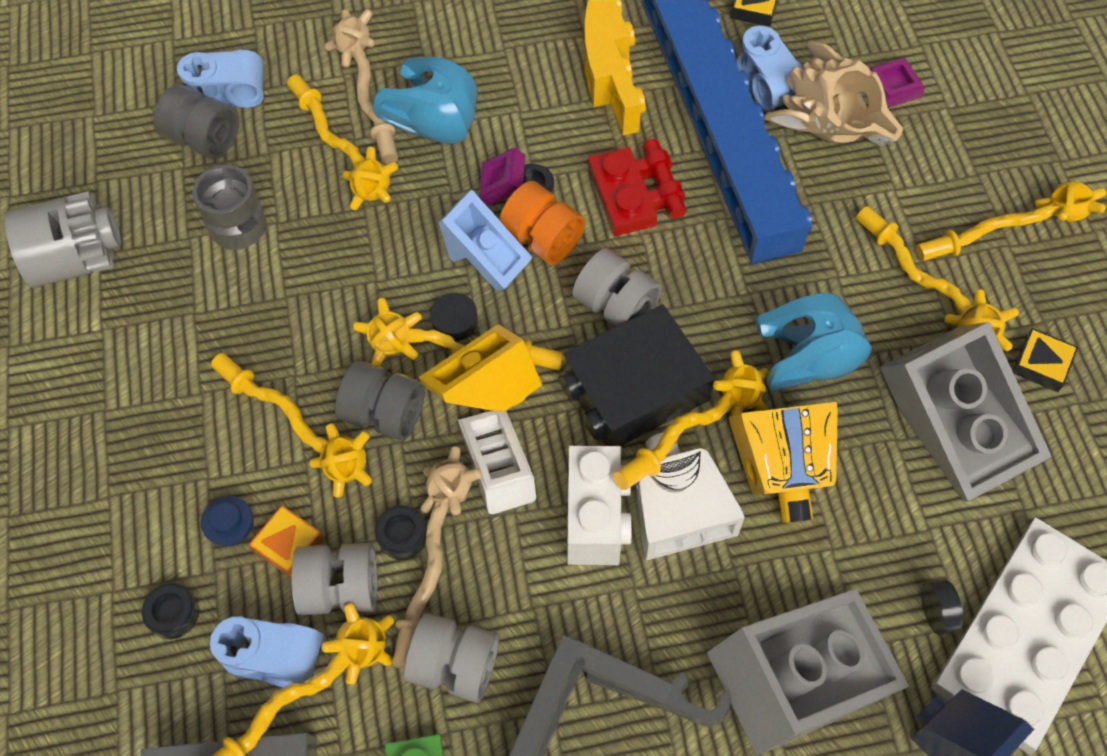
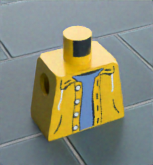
M837 402L747 412L729 417L730 426L750 490L753 495L778 493L782 523L812 520L813 514L809 489L835 485L837 466Z

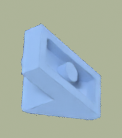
M472 189L467 191L438 222L448 256L452 262L467 258L496 291L505 289L533 258Z

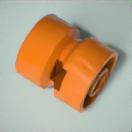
M528 181L513 192L505 203L499 218L500 222L519 243H529L528 249L550 266L558 264L571 253L579 242L586 226V219L583 215L565 202H557L556 197L535 181Z

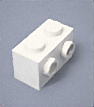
M569 446L568 565H619L621 544L631 545V513H621V496H630L631 487L627 490H621L613 479L614 472L624 466L621 465V446Z

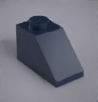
M961 689L948 701L938 694L916 716L923 726L911 739L928 756H1010L1035 729L1026 720Z

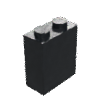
M664 304L562 353V374L558 376L561 387L570 401L577 399L585 411L582 417L590 435L595 440L601 438L606 446H622L710 401L715 380Z

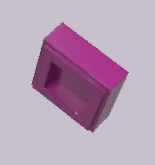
M905 57L869 68L871 72H876L880 78L887 108L922 97L925 86Z
M516 147L482 162L479 198L488 206L510 197L523 184L526 155Z

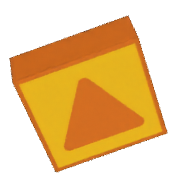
M281 505L249 543V547L257 555L292 579V561L296 547L317 546L324 537L315 527Z

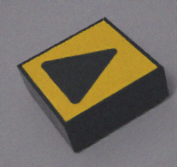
M735 0L731 18L771 27L778 0Z
M1031 328L1012 370L1013 374L1059 392L1065 384L1078 347Z

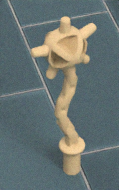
M366 9L359 18L351 16L348 10H343L341 12L342 20L332 28L333 38L325 44V49L327 51L337 49L342 54L341 65L347 68L350 66L352 56L356 60L359 75L357 101L361 105L362 111L374 122L370 136L377 142L381 162L384 164L396 162L398 154L393 139L395 127L376 117L372 108L373 104L369 99L370 63L363 49L365 47H373L375 41L369 38L370 33L367 26L373 13L371 10Z
M457 446L451 448L448 460L436 463L432 467H425L423 470V474L428 478L426 490L429 496L420 508L424 513H429L432 510L427 525L425 541L428 553L427 569L422 583L407 609L405 619L398 620L395 623L399 633L392 666L399 669L405 668L408 650L415 629L441 574L442 551L440 536L441 527L448 508H450L452 515H459L461 513L460 503L466 500L472 481L482 477L480 469L468 470L462 462H459L461 450Z

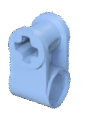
M754 26L748 29L742 39L744 52L740 54L736 64L739 70L746 72L749 89L753 93L756 102L761 105L763 110L769 111L784 105V95L796 96L786 83V79L791 75L790 71L793 67L802 69V65L793 57L781 41L778 33L767 26Z
M241 49L232 52H195L184 56L178 62L177 72L182 82L187 87L199 92L202 88L203 94L206 97L215 98L232 107L242 108L255 107L263 100V60L255 52ZM198 65H201V66H202V69H203V71H201V75H200V71H199Z
M230 617L215 627L210 638V648L213 656L231 675L285 687L291 683L305 682L313 677L323 634L315 629L297 624H276L244 617ZM244 638H246L250 643L249 648H240L235 657L230 649L232 646H241Z

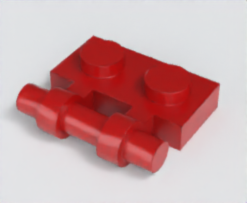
M649 139L644 142L642 147L646 157L635 160L630 147L588 157V169L614 237L655 227L657 225V210L667 208L672 219L681 218L687 212L683 202L685 198L683 187L679 181L674 180L670 170L673 164L669 153L661 148L657 139ZM654 177L658 188L647 191L643 180Z

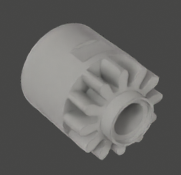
M89 191L6 211L4 223L8 245L16 267L29 287L36 288L115 267L114 260L116 257L112 248L121 246L120 232L110 207L101 208L100 204L96 202L94 193L90 194Z

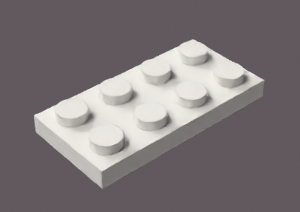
M1035 517L1026 528L931 689L947 700L963 689L1026 720L1035 730L1022 742L1019 748L1028 754L1036 751L1107 622V561Z

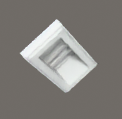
M491 410L459 419V427L473 469H480L482 472V477L477 479L488 512L496 514L534 502L536 500L534 476L507 411L498 412ZM499 429L502 431L501 434L476 440L475 438ZM507 447V449H503V450H500V451L493 452V453L486 454V455H483V456H482V454H484V453H488V452H491V451H494V450H497V449H501V448ZM513 464L512 467L489 473V471L503 468Z

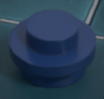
M225 496L214 500L206 507L201 517L203 534L211 543L221 547L234 546L243 542L250 534L254 523L253 513L248 504L234 496Z

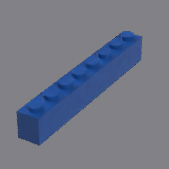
M641 0L643 9L750 263L754 264L802 252L808 232L812 229L810 212L805 205L801 206L796 196L794 177L790 170L784 169L780 161L778 142L773 135L769 136L765 128L762 107L758 102L754 103L750 95L747 74L744 70H739L735 62L733 44L729 38H724L717 9H711L708 0Z

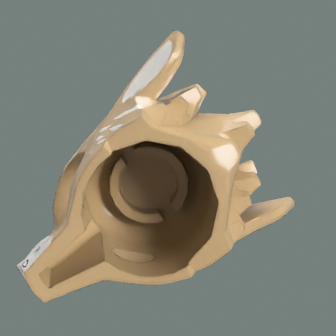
M809 41L806 45L815 56L812 64L806 62L801 66L802 69L793 67L790 71L791 75L786 79V83L796 95L783 96V102L788 109L768 112L764 116V119L777 125L810 132L831 143L852 142L865 137L882 147L897 141L903 131V127L887 108L884 89L877 73L871 72L860 60L842 58L829 45L816 41ZM860 92H863L868 96V108L866 107V104Z

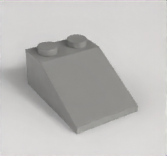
M990 322L960 326L879 367L899 411L963 501H970L1052 457Z
M857 589L742 627L707 652L724 690L730 691L731 704L756 756L794 741L909 687Z

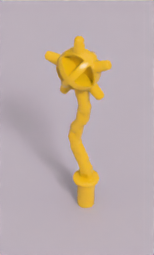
M300 75L291 76L287 81V87L299 99V107L302 110L312 111L315 128L321 140L334 149L339 148L351 159L354 169L352 171H344L342 174L344 179L350 181L351 190L355 194L349 207L352 210H357L364 200L374 201L379 198L384 203H388L391 197L386 190L390 186V174L398 170V164L392 162L384 166L380 161L376 160V150L374 147L367 148L364 159L358 147L345 138L341 139L330 132L321 104V93L317 89H311Z
M1071 180L1070 182L1058 185L1050 198L1037 199L1035 207L1038 209L1034 211L991 217L981 221L960 235H957L953 230H948L943 237L917 244L916 253L921 262L949 253L953 256H958L962 246H967L984 234L998 228L1038 223L1054 215L1058 216L1060 221L1067 220L1069 223H1074L1086 218L1091 212L1103 213L1106 210V205L1096 202V200L1105 197L1107 191L1105 188L1091 190L1087 185L1077 180Z
M869 206L864 207L858 213L856 220L877 237L876 242L878 245L882 246L888 243L895 249L899 264L907 272L910 280L926 289H936L950 299H953L961 315L947 314L944 318L946 323L960 327L990 322L1001 348L1004 351L1011 350L1012 343L1003 334L1005 322L1019 315L1016 307L1000 311L995 306L986 304L985 291L982 289L975 291L974 304H972L967 297L961 294L958 287L943 278H933L915 267L909 250L904 246L903 239L897 234V223L889 224Z
M385 298L377 300L379 314L374 316L369 323L355 322L353 324L354 331L367 334V341L375 351L371 364L381 366L385 356L397 355L400 352L411 360H415L418 357V352L409 343L429 341L448 348L452 354L465 346L454 341L452 336L434 329L430 331L412 329L411 327L422 319L421 314L415 312L404 318L402 315L389 310ZM531 340L525 342L535 366L560 371L562 353L564 352L533 346Z
M733 350L730 354L732 367L727 370L722 380H716L713 383V388L723 393L717 404L700 413L692 411L676 417L675 421L666 428L659 443L653 450L647 448L639 449L635 459L614 472L613 479L615 484L621 490H627L647 475H658L661 469L660 463L665 460L666 455L673 448L680 434L685 429L698 424L708 425L718 421L730 409V417L753 407L758 411L767 410V405L763 402L762 396L766 392L763 380L767 378L769 370L762 368L758 371L755 367L744 364L740 351Z
M220 353L214 357L211 367L230 383L232 393L240 394L244 392L247 396L277 404L289 419L292 430L300 440L321 454L320 457L312 458L309 464L311 468H322L324 474L333 481L334 497H342L345 483L355 479L364 486L371 484L372 478L364 471L366 452L363 446L370 438L368 432L362 431L355 438L340 436L336 426L330 423L325 427L329 441L323 437H318L304 422L300 409L289 396L281 394L276 389L257 386L253 382V371L243 370L225 353Z
M347 603L344 606L347 621L338 630L334 640L326 641L322 644V651L324 653L337 652V655L329 662L324 671L305 682L291 683L274 692L272 697L260 707L246 733L236 741L231 737H225L223 739V747L212 756H246L247 753L256 747L258 740L267 731L276 713L282 706L299 699L301 696H313L327 688L346 668L345 682L349 685H354L361 668L370 667L376 662L390 666L393 658L384 651L386 646L385 632L394 624V618L388 615L376 622L368 617H360L355 605Z

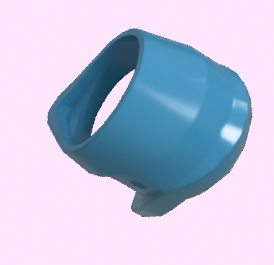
M440 57L408 58L404 61L400 74L404 78L409 79L415 86L406 89H378L372 107L376 117L410 134L443 144H456L466 139L467 132L473 124L478 97L476 83L465 69L450 60ZM423 72H432V79L428 81L422 75Z
M820 293L801 297L755 318V324L761 336H772L781 341L796 345L789 352L786 359L774 365L766 378L769 391H777L813 380H830L843 377L860 367L871 354L872 346L866 338L861 322L842 298L835 294ZM800 317H806L813 322L801 326L786 325L788 322Z

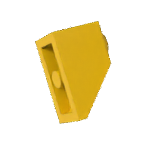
M499 324L419 376L422 385L446 403L505 412L509 408L522 403L529 394L542 386L524 340Z

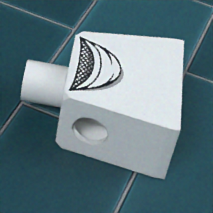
M663 433L650 437L646 441L647 449L653 450L659 443ZM676 441L673 448L666 455L665 460L660 463L661 469L659 474L656 476L647 475L635 484L641 538L646 561L739 535L745 518L743 512L710 454L703 448L681 453Z

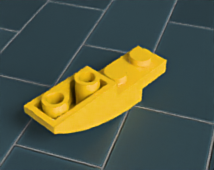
M588 0L584 25V67L593 107L610 104L622 135L637 133L640 128L641 113L646 111V103L642 89L640 87L635 88L632 83V69L629 61L630 47L635 45L632 24L630 21L624 22L620 0Z

